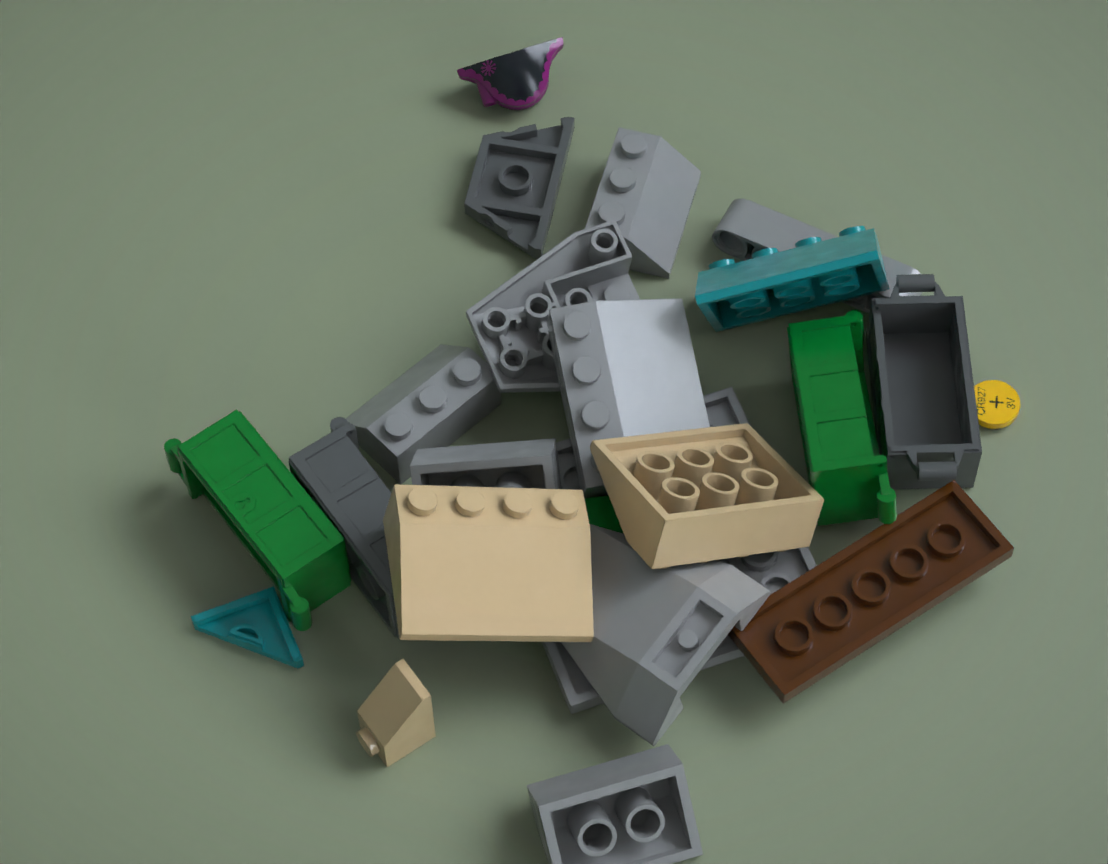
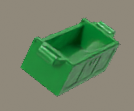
M852 310L847 312L845 316L790 323L789 327H787L791 375L808 481L824 498L817 521L818 526L878 518L884 524L895 522L897 519L895 490L890 488L886 456L879 454L864 372L862 313Z
M236 409L183 443L175 438L165 442L164 451L169 468L172 472L179 474L187 486L190 497L196 499L202 494L205 496L280 591L287 620L291 621L299 631L308 630L312 626L311 611L351 586V575L344 537L241 411Z

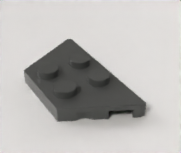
M561 118V125L537 130L536 124L519 127L512 132L500 131L483 135L464 203L465 214L535 259L543 255L575 128V118Z

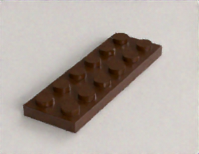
M953 480L898 514L895 522L882 524L772 593L743 631L734 626L728 633V636L784 704L1012 557L1014 547L958 483Z

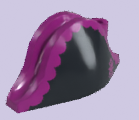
M563 37L458 69L457 74L461 80L477 84L484 107L498 104L508 110L519 111L528 109L536 105L547 91L550 66L553 59L564 46Z

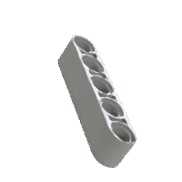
M735 199L732 201L712 235L714 244L722 252L742 261L752 259V254L762 249L777 248L778 252L796 248L795 243L806 238L821 237L822 241L838 237L746 199ZM882 255L890 289L841 302L870 313L872 298H890L896 285L897 275L921 273L911 266ZM923 292L899 293V296H921Z

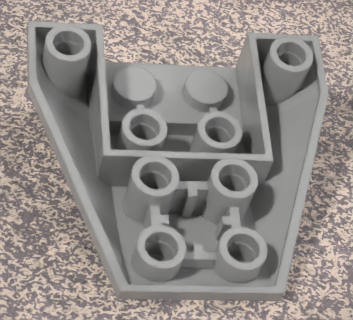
M616 220L574 232L466 310V317L499 393L560 391L547 327L549 309L591 301L640 300L628 274L633 256Z
M590 524L594 637L592 642L561 643L614 718L652 746H655L683 710L680 696L731 629L735 626L740 631H743L771 593L733 565L717 560L707 563L671 566L666 569H651L630 546L623 533Z

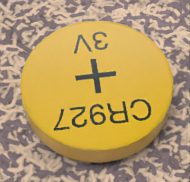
M986 380L974 386L979 425L990 429H1000L1009 426L1016 420L1020 410V398L1013 387L999 380Z

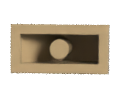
M403 658L392 666L357 710L360 730L356 732L360 744L370 757L378 754L386 767H389L436 737L431 695Z

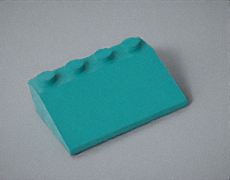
M854 226L840 231L839 237L822 241L821 237H810L795 243L796 248L778 252L777 248H767L754 252L752 259L737 263H735L734 259L715 261L708 265L709 270L698 272L695 291L696 304L713 329L719 332L889 290L875 229L866 230L865 226Z

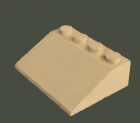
M748 423L592 440L591 453L625 538L651 569H666L671 566L707 563L713 560L747 557L754 554L775 551L784 552L789 549L810 547L824 498Z
M394 484L383 518L400 640L592 642L594 627L591 534L583 490Z

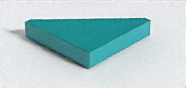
M274 586L191 616L195 630L294 668L304 667L303 658Z

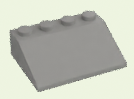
M682 299L591 301L549 309L547 327L580 489L583 490L584 499L608 495L590 450L592 440L710 427Z

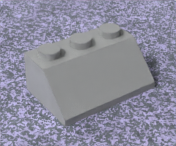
M619 127L585 229L616 220L633 256L629 270L669 279L699 184L701 171L661 136Z
M440 344L347 417L346 420L356 428L358 445L401 485L411 477L410 464L417 449L450 446L502 404L501 393H499L487 363L471 348Z
M556 438L417 449L410 464L412 485L561 489Z
M668 744L527 785L537 831L548 864H673L703 855L683 763Z

